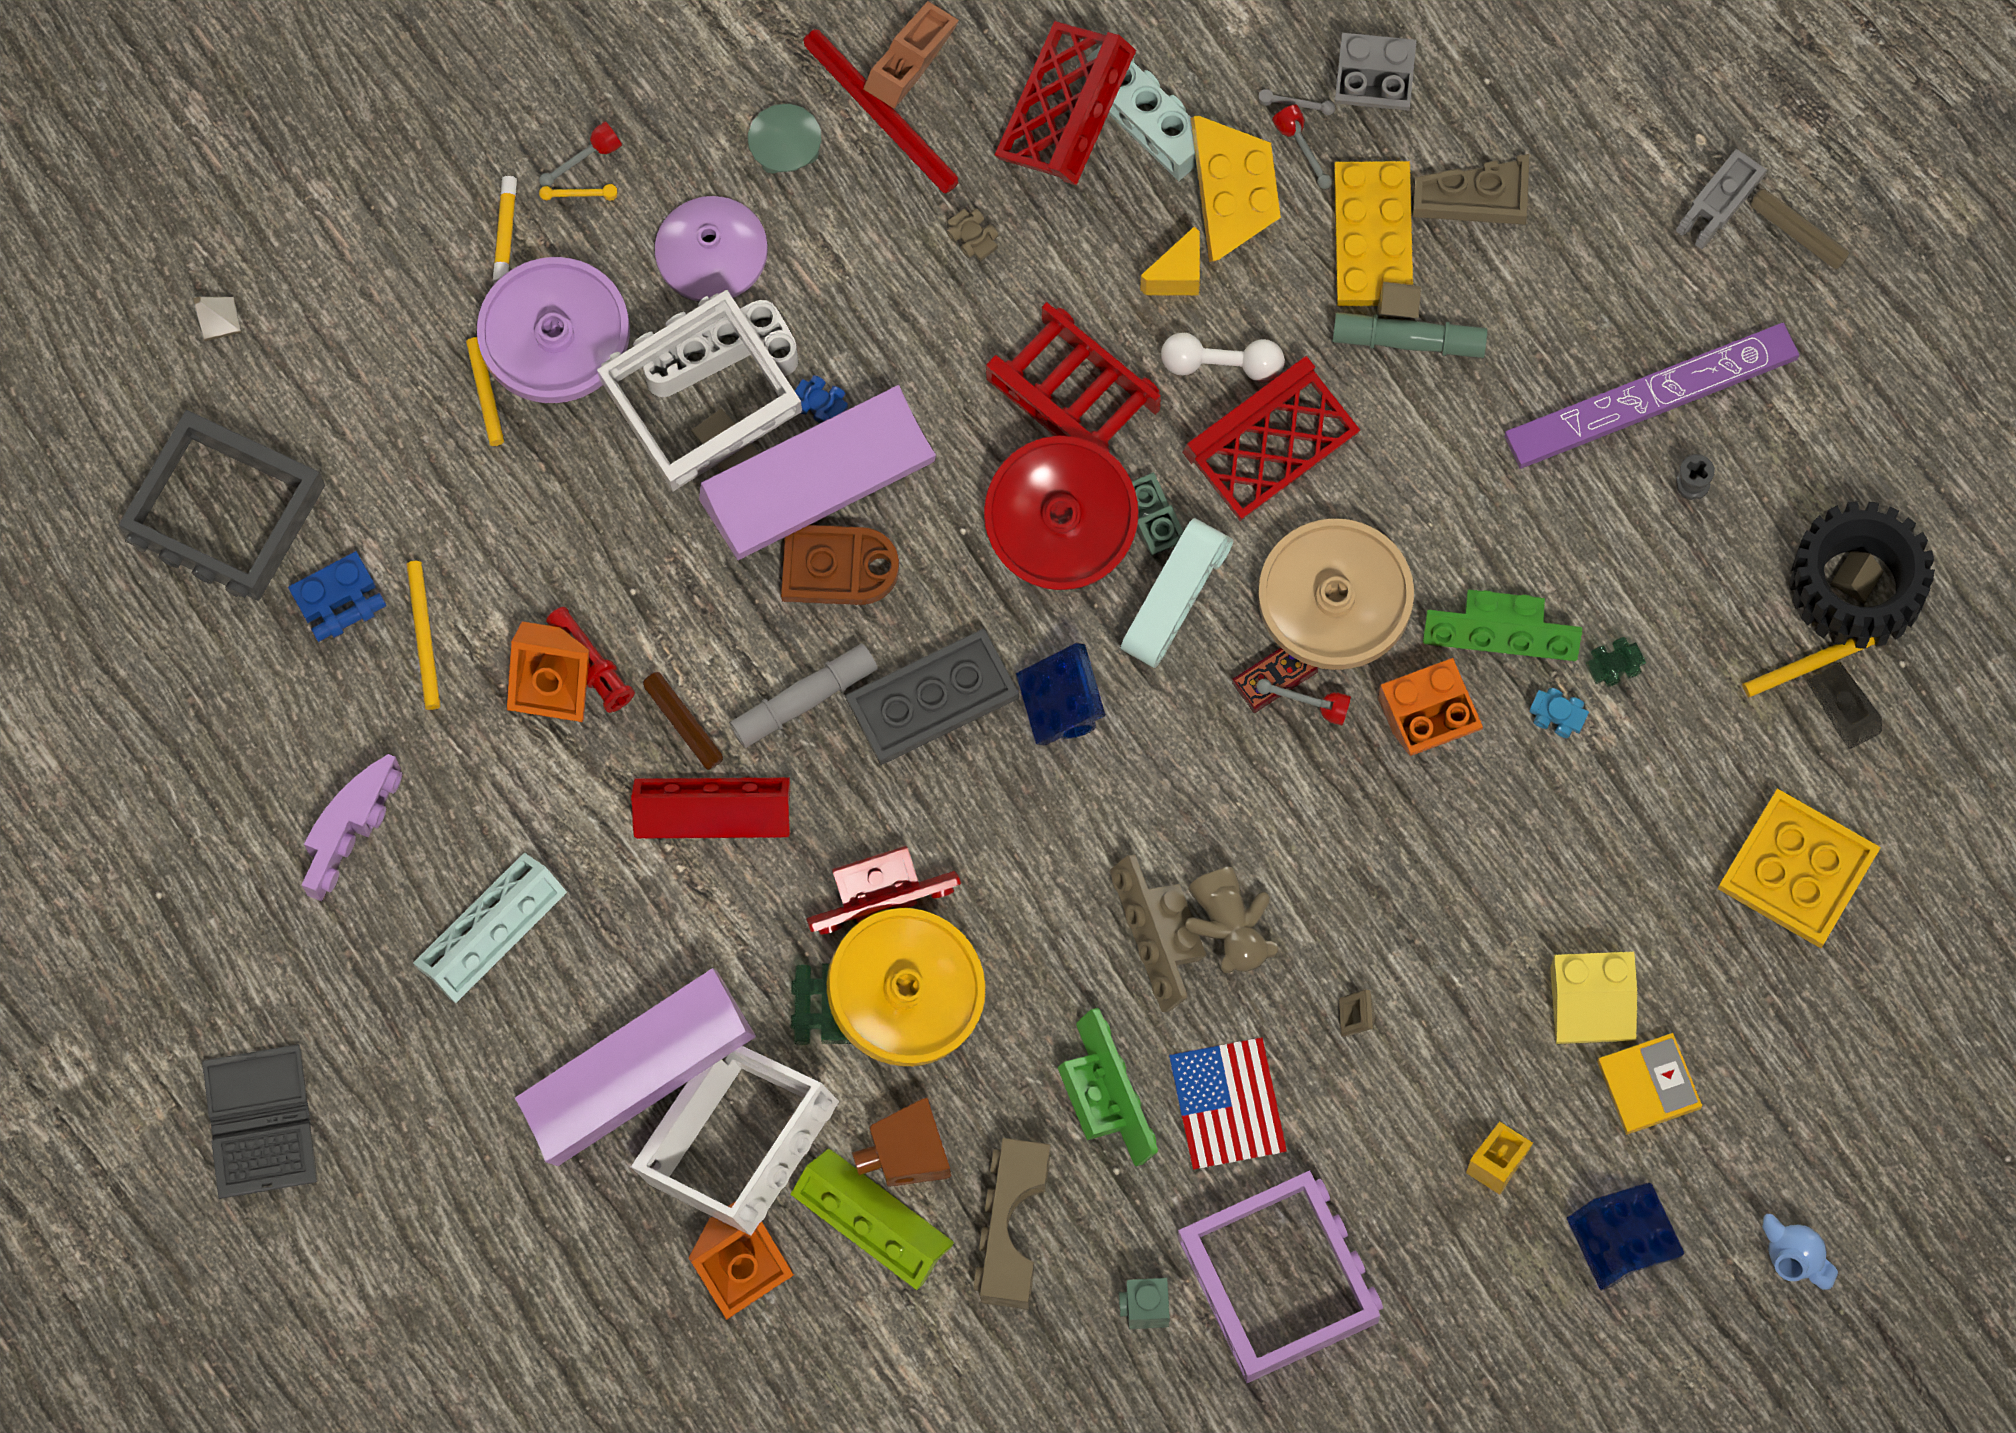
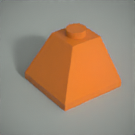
M522 621L511 641L507 710L583 722L589 649L560 627Z
M735 1202L730 1204L728 1207L732 1208ZM711 1217L689 1256L690 1262L726 1320L794 1276L763 1222L759 1223L750 1236Z

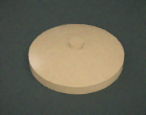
M1324 519L1310 522L1283 537L1272 549L1264 563L1258 589L1261 617L1274 641L1293 658L1314 667L1330 670H1343L1363 666L1387 653L1404 633L1410 620L1414 600L1412 574L1406 559L1397 546L1378 530L1366 524L1347 519Z

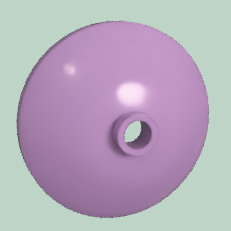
M719 196L699 197L678 206L663 221L655 241L656 263L665 282L678 294L698 302L706 296L710 298L716 293L719 295L725 290H728L732 298L744 293L761 275L768 253L766 234L757 216L743 204ZM707 235L716 237L712 242L703 241V238Z

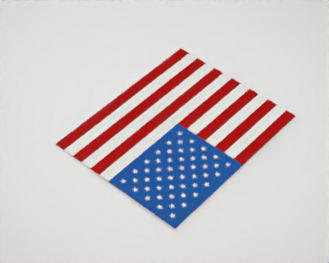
M1262 1037L1169 1055L1193 1170L1287 1152Z

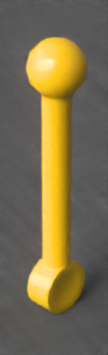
M607 184L603 189H552L549 186H543L539 190L540 198L545 201L550 200L552 197L603 196L606 200L612 201L616 199L618 194L617 188L613 184Z

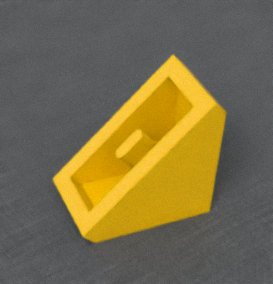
M1195 226L1141 275L1140 291L1145 295H1199L1200 231Z
M1499 1121L1471 1158L1466 1174L1500 1195L1532 1147L1533 1142Z

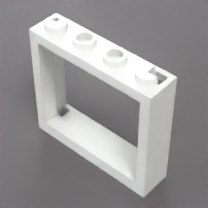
M728 290L719 295L716 293L710 298L708 296L704 297L698 303L699 307L688 314L680 312L666 322L667 327L655 334L653 332L643 334L633 343L634 347L623 354L620 352L611 354L610 359L602 363L601 367L597 369L601 383L672 491L680 488L802 412L801 400ZM726 316L779 397L670 464L617 382Z
M741 1046L729 1054L724 1061L721 1059L686 1083L631 1168L649 1185L751 1236L759 1223L765 1218L768 1209L780 1191L787 1185L791 1174L803 1156L809 1151L811 1144L824 1124L831 1118L839 1101L821 1082ZM744 1069L804 1099L732 1208L670 1178V1175L740 1070ZM654 1160H655V1161H656V1164L654 1165L653 1168H650V1166L652 1165V1163H653Z

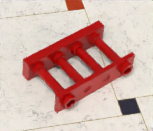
M1048 302L1042 306V322L1046 326L1012 361L1007 360L1004 362L995 355L986 364V380L1054 436L1082 438L1101 446L1109 453V440L1143 405L1155 415L1160 411V391L1152 381L1145 377L1140 379L1074 325L1075 322L1068 312L1060 307L1055 309ZM1059 335L1074 350L1040 385L1036 383L1033 386L1023 377V371ZM1087 358L1102 373L1069 408L1064 407L1061 409L1051 401V394ZM1116 382L1131 396L1097 432L1092 431L1090 433L1080 425L1081 421L1079 418Z

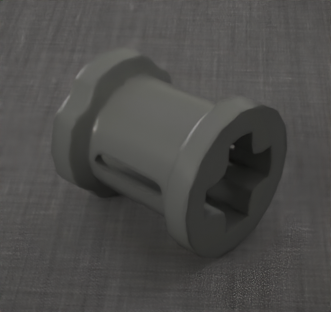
M1694 454L1684 459L1676 479L1678 492L1689 500L1703 498L1708 493L1710 483L1714 477L1715 468L1713 463L1707 457L1699 454ZM1696 474L1699 475V476H1701V477H1697L1695 480H1692V479L1689 478V477H1691V478L1694 477Z

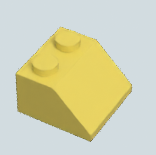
M1634 952L1554 955L1550 970L1556 1044L1636 1041L1637 980Z

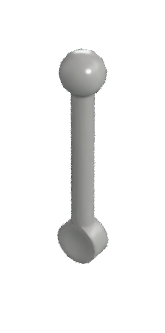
M1263 89L1259 92V102L1264 106L1274 102L1286 105L1297 104L1299 107L1320 110L1325 115H1331L1335 111V105L1331 101L1318 103L1273 95L1269 89Z

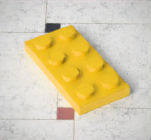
M1410 161L1335 162L1337 306H1378L1383 282L1413 285Z

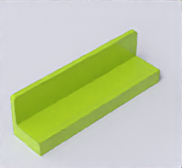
M831 1149L824 1151L805 1167L790 1194L916 1290L925 1283L937 1261L954 1244L951 1239L866 1175H858L857 1169Z

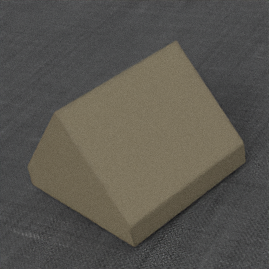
M1383 282L1376 314L1393 318L1418 319L1421 286Z
M1850 552L1830 585L1864 604L1884 571L1871 554Z

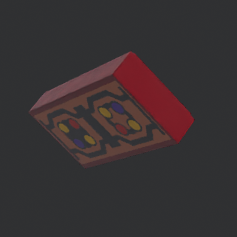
M1280 648L1233 678L1232 684L1255 714L1281 697L1270 692L1268 694L1259 693L1256 688L1259 680L1267 679L1274 686L1292 690L1318 673V667L1305 664Z

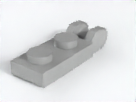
M1735 149L1692 202L1691 209L1679 223L1676 232L1684 236L1691 230L1699 215L1703 216L1710 222L1697 236L1695 245L1700 249L1705 248L1717 230L1725 226L1764 178L1767 169L1738 149Z

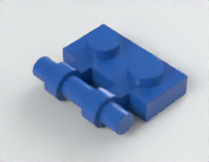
M357 551L288 587L307 623L319 617L323 618L324 622L311 628L318 642L331 635L335 638L343 634L342 629L361 619L366 622L375 617L374 612L386 607L380 593L368 599H365L363 596L364 593L376 587ZM353 601L355 606L335 616L332 610L345 603Z

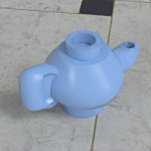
M1766 1214L1763 1218L1762 1228L1770 1241L1768 1251L1778 1275L1788 1281H1799L1809 1278L1820 1289H1831L1837 1278L1838 1271L1826 1259L1825 1242L1821 1236L1807 1226L1789 1225L1785 1227L1773 1214Z

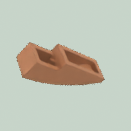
M927 1L896 35L889 50L871 69L864 90L895 109L928 68L957 26L959 20Z

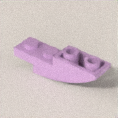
M388 754L355 776L339 791L314 824L304 843L309 855L314 857L302 883L307 896L322 901L326 891L332 892L338 881L339 871L337 868L343 856L348 857L354 847L356 839L353 835L354 832L369 838L373 827L378 828L381 825L386 813L384 803L389 793L394 794L402 779L401 768L395 756Z

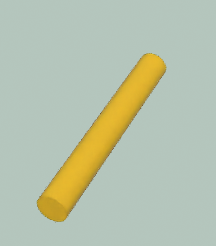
M477 337L468 339L466 344L489 445L498 446L504 443V437L488 368L479 349Z

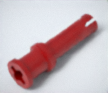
M566 607L554 610L546 619L548 625L560 627L569 635L571 633L578 642L589 649L587 686L594 688L604 701L603 708L606 712L612 713L626 706L634 697L635 691L631 686H626L617 675L616 665L612 661L602 658Z

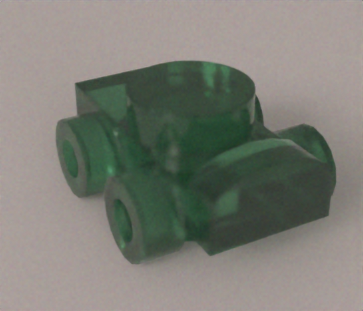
M1622 637L1612 643L1615 651L1608 653L1605 646H1599L1591 651L1593 659L1587 661L1586 666L1595 685L1604 681L1607 687H1611L1621 681L1620 677L1624 673H1626L1628 678L1636 677L1642 673L1640 667L1645 665L1646 661L1636 642L1629 645L1626 637Z

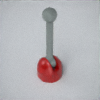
M1294 104L1282 109L1272 118L1275 127L1282 135L1295 137L1318 177V186L1322 189H1328L1332 185V178L1324 174L1301 134L1305 119L1299 106Z
M604 121L593 130L590 146L553 172L543 173L539 178V183L542 187H551L554 179L594 151L600 154H609L620 148L622 143L609 124Z
M1267 679L1259 680L1256 685L1257 691L1261 694H1268L1270 692L1320 707L1321 715L1325 720L1340 726L1344 723L1351 699L1349 695L1333 692L1327 694L1321 700L1274 686Z

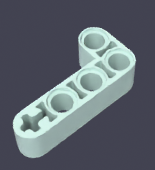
M1193 518L1185 528L1121 644V650L1156 668L1166 654L1213 568L1217 570L1222 565L1234 540L1204 522Z

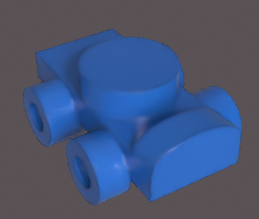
M813 375L809 382L802 379L795 390V393L801 400V414L806 415L810 410L814 414V420L822 423L847 411L848 403L842 400L845 392L837 386H832L829 393L824 391L823 387L826 382L819 376Z

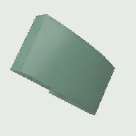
M1153 472L1132 481L1139 509L1137 531L1150 555H1155L1175 546L1183 534V530L1172 505L1169 506L1155 473Z

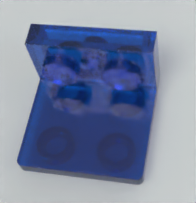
M1645 1183L1595 1198L1566 1218L1600 1291L1615 1286L1634 1272L1678 1259L1684 1255L1679 1239L1651 1183Z

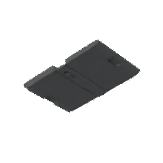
M300 1044L202 1061L208 1114L211 1121L213 1138L211 1142L218 1198L223 1199L316 1183L317 1171Z

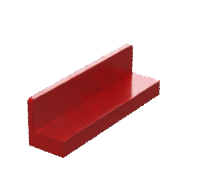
M790 777L634 779L631 796L633 835L637 839L789 837Z

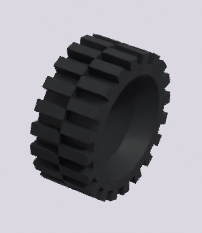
M1858 501L1848 502L1844 513H1841L1838 505L1828 509L1825 520L1819 515L1812 522L1810 530H1806L1792 565L1791 571L1793 572L1790 578V590H1795L1792 599L1795 609L1805 606L1801 619L1807 626L1815 620L1819 624L1816 634L1825 639L1828 632L1837 635L1834 644L1845 645L1847 639L1856 638L1855 648L1866 649L1869 639L1874 637L1875 646L1879 647L1886 645L1890 634L1895 640L1904 635L1907 626L1912 627L1917 620L1934 580L1935 569H1931L1934 562L1933 551H1924L1928 542L1924 532L1914 536L1913 530L1916 523L1909 517L1903 523L1898 521L1896 518L1899 510L1893 507H1889L1887 514L1877 512L1879 503L1869 501L1866 510H1859ZM1861 551L1872 554L1881 559L1891 570L1896 583V593L1886 602L1876 606L1860 607L1849 604L1836 596L1830 589L1825 578L1824 566L1830 559L1844 552Z

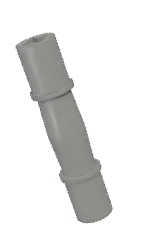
M861 643L831 662H825L824 668L795 682L769 701L763 699L762 703L730 721L729 724L741 745L746 749L777 729H783L782 724L811 710L837 691L845 692L846 688L878 670L876 662L866 646Z

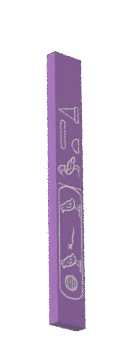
M1783 322L1505 431L1504 437L1519 468L1522 469L1798 360L1800 354Z

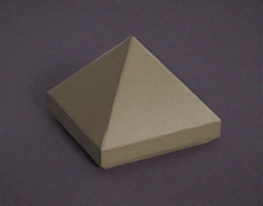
M1365 989L1339 998L1341 1037H1348L1373 1029L1375 1012L1370 990Z

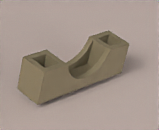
M1003 1138L1001 1150H993L991 1173L997 1174L996 1188H988L985 1212H990L992 1215L990 1228L982 1227L979 1251L986 1252L984 1267H976L973 1289L974 1291H980V1300L983 1304L1029 1310L1034 1262L1024 1257L1014 1247L1008 1235V1225L1013 1212L1024 1200L1046 1192L1051 1144Z

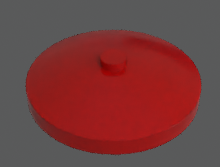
M1045 437L1020 447L998 468L991 480L985 499V527L996 555L1016 576L1032 585L1045 589L1073 590L1086 587L1106 577L1127 555L1134 541L1138 526V500L1133 483L1124 467L1111 453L1101 446L1078 437Z

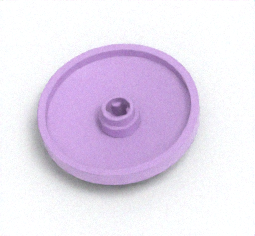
M563 257L532 260L506 273L486 295L477 321L479 349L484 363L492 376L515 395L541 403H562L576 400L600 388L603 384L599 379L597 369L601 367L602 363L610 359L611 354L615 352L623 354L626 352L630 338V325L626 305L614 283L595 267L579 260Z

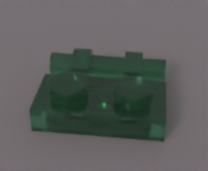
M822 963V979H811L810 965L795 966V980L791 981V994L795 995V1014L791 1015L790 1028L794 1030V1044L796 1045L810 1044V1030L821 1029L822 1044H852L836 1024L828 1003L827 974L830 963ZM822 994V1013H810L811 995Z

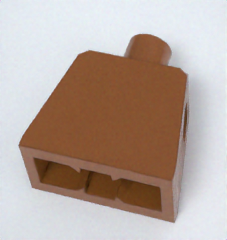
M928 1098L921 1099L872 1124L869 1129L874 1146L852 1152L858 1175L882 1169L888 1187L951 1178L950 1166Z

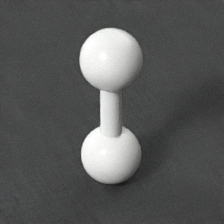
M1176 333L1165 341L1161 350L1164 366L1173 374L1181 376L1192 374L1204 363L1243 367L1247 376L1252 380L1269 382L1280 375L1285 363L1281 348L1273 341L1266 339L1250 343L1243 352L1203 348L1201 342L1195 336L1189 333Z

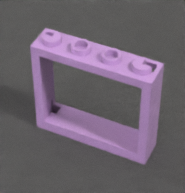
M1310 1171L1178 1230L1180 1245L1246 1383L1378 1324L1380 1319L1379 1310L1383 1309V1305L1374 1287L1367 1289L1361 1274L1365 1273L1361 1258L1356 1250L1349 1252L1343 1239L1348 1236L1346 1228L1338 1214L1332 1217L1325 1203L1330 1201L1328 1191L1321 1179L1314 1180ZM1304 1191L1362 1311L1257 1358L1200 1237Z

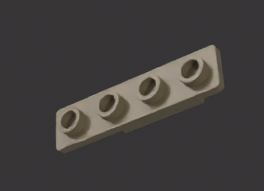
M1127 855L1111 868L1112 883L1121 900L1127 924L1132 930L1139 949V957L1145 965L1152 984L1153 994L1159 1003L1161 1011L1169 1012L1187 999V992L1177 965L1199 962L1206 956L1199 935L1191 933L1185 927V922L1187 919L1192 918L1180 884L1148 889L1136 856Z

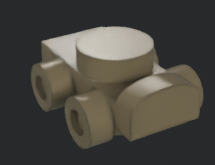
M964 208L947 221V225L950 228L946 230V233L953 242L961 239L963 245L960 246V249L967 258L975 255L981 262L998 249V245L993 240L999 235L991 224L984 229L979 225L984 221V217L978 209L975 208L968 213Z

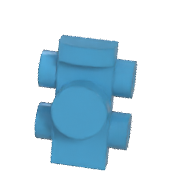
M1549 688L1547 693L1539 690L1529 711L1536 715L1533 723L1542 729H1547L1550 722L1557 724L1555 733L1563 738H1569L1572 731L1580 734L1589 714V711L1582 709L1584 702L1575 697H1571L1568 701L1562 697L1563 693L1555 688Z

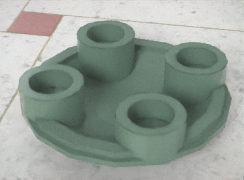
M792 104L773 105L761 111L752 121L748 131L749 150L754 159L761 164L763 170L767 173L796 171L818 159L819 148L822 142L821 128L815 117L803 107Z

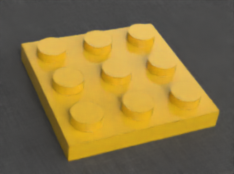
M1777 788L1719 884L1718 890L1815 946L1822 948L1881 847Z

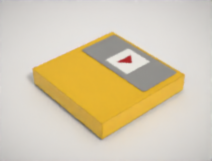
M1673 1033L1598 1058L1597 1063L1626 1135L1702 1108L1701 1101Z

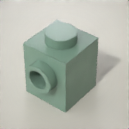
M1167 1278L1127 1280V1292H1119L1120 1317L1128 1316L1129 1329L1169 1327L1170 1314Z

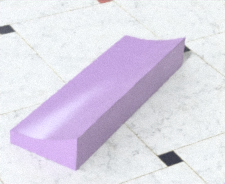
M897 385L701 482L699 501L736 559L740 560L933 463L936 454L918 426L900 386Z
M712 968L515 1097V1100L537 1140L545 1162L559 1166L755 1038L756 1035L718 971Z

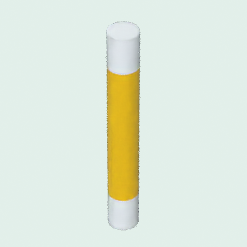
M513 176L502 177L493 272L494 284L509 272L517 178Z

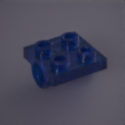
M1075 643L1016 673L1037 745L1046 746L1060 738L1072 739L1086 735L1096 728V720L1106 716L1085 644Z

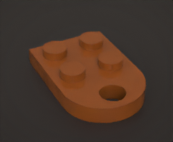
M808 525L785 537L781 589L782 602L866 605L877 602L887 596L898 580L899 559L896 548L889 538L877 530L864 527ZM876 559H885L891 564V568L884 575H875L869 570L870 564Z

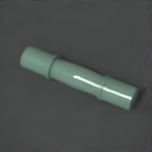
M1336 312L1333 334L1334 343L1370 346L1373 349L1374 345L1412 351L1442 352V356L1448 354L1484 358L1487 340V328L1454 325L1450 324V322H1446L1445 325L1415 320L1378 318L1377 314L1369 316Z

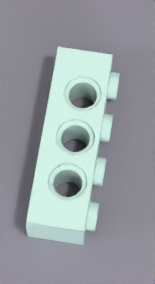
M1102 45L1086 57L1087 62L1097 57ZM1133 58L1124 78L1129 84L1120 87L1109 115L1168 172L1180 181L1197 166L1191 117L1186 113L1183 103L1174 95L1168 96L1160 88L1156 77L1148 70L1143 72L1134 63ZM1081 63L1076 66V69L1081 67ZM1085 76L1076 80V83L1083 89L1086 82ZM1142 104H1150L1155 108L1151 111H1142L1138 107ZM1173 128L1181 133L1176 136H1169L1164 131Z

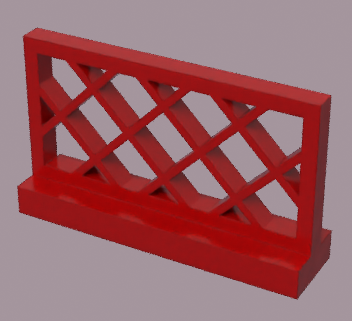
M1054 21L995 152V156L999 160L1057 176L1064 182L1077 186L1137 50L1118 34L1108 32L1107 35ZM1062 34L1071 36L1074 46L1058 54L1056 47ZM1097 43L1101 44L1102 46L1097 57L1087 62L1084 51ZM1078 55L1081 67L1065 75L1062 63ZM1055 68L1059 79L1043 88L1041 80L1044 74ZM1085 76L1086 82L1082 91L1073 96L1069 84ZM1063 89L1066 100L1050 109L1047 97ZM1040 101L1044 113L1028 121L1026 114L1029 107ZM1070 109L1071 115L1066 126L1058 130L1054 118ZM1047 122L1051 134L1035 143L1032 130ZM1025 135L1029 147L1016 154L1011 153L1010 150L1014 141ZM1055 143L1056 149L1050 163L1042 162L1039 152Z
M1307 355L1187 443L1182 452L1191 465L1193 463L1196 464L1239 521L1254 512L1361 431L1315 373L1316 367ZM1310 384L1321 396L1319 409L1298 406L1300 391ZM1294 397L1293 405L1284 404ZM1325 403L1330 407L1332 411L1325 410ZM1275 410L1292 412L1290 431L1268 428L1270 414ZM1297 413L1318 416L1316 435L1295 432ZM1324 417L1339 419L1348 431L1338 438L1322 436ZM1264 419L1263 427L1255 426ZM1245 432L1262 434L1260 453L1239 450L1240 436ZM1267 435L1289 438L1287 457L1265 454ZM1294 439L1314 441V456L1309 460L1292 458ZM1234 441L1233 449L1225 448ZM1321 443L1329 444L1320 451ZM1215 454L1232 456L1230 475L1215 473L1206 461ZM1238 457L1259 460L1257 479L1235 476ZM1264 461L1286 464L1284 478L1279 482L1262 480ZM1291 465L1299 466L1290 473ZM1222 481L1229 482V488H1228V489L1226 488V486L1223 484ZM1234 483L1256 486L1254 501L1244 508L1233 497ZM1261 487L1270 488L1260 495Z

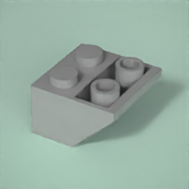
M1342 33L1335 104L1410 111L1417 40Z

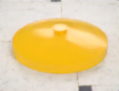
M896 908L881 911L865 918L855 925L843 938L835 950L829 965L827 996L836 1024L856 1048L883 1063L896 1066H920L933 1063L951 1054L972 1033L980 1019L985 1002V978L975 949L965 935L954 925L930 912L912 908Z

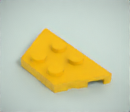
M1194 116L1190 119L1209 262H1215L1281 218L1272 147L1270 142L1207 118Z

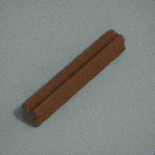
M654 672L643 681L645 690L707 770H711L723 761L722 753L661 673Z

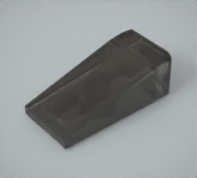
M1841 662L1807 679L1809 687L1849 749L1862 744L1882 732L1881 715Z

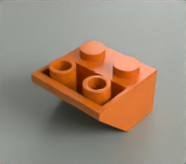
M1453 658L1380 685L1378 701L1393 735L1409 756L1483 729Z

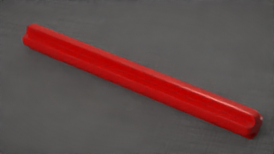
M814 29L804 37V46L926 176L943 193L947 194L958 185V176L891 106L864 90L867 80L820 30Z

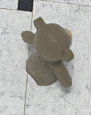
M1228 866L1204 874L1190 884V894L1207 911L1210 921L1195 917L1189 918L1185 922V927L1191 933L1224 940L1225 957L1220 965L1224 973H1231L1234 970L1241 972L1254 970L1260 967L1267 958L1274 957L1278 953L1277 944L1265 940L1253 928L1269 904L1270 896L1267 893L1261 892L1257 894L1251 906L1245 910L1237 875L1234 869Z

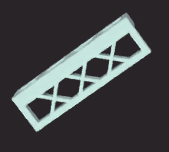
M523 853L413 964L419 971L432 979L449 999L457 1003L567 891L544 865ZM528 868L531 869L521 880L517 881ZM500 899L494 907L489 908L496 900ZM472 927L466 935L461 936L468 928ZM444 955L433 967L430 966L439 956Z

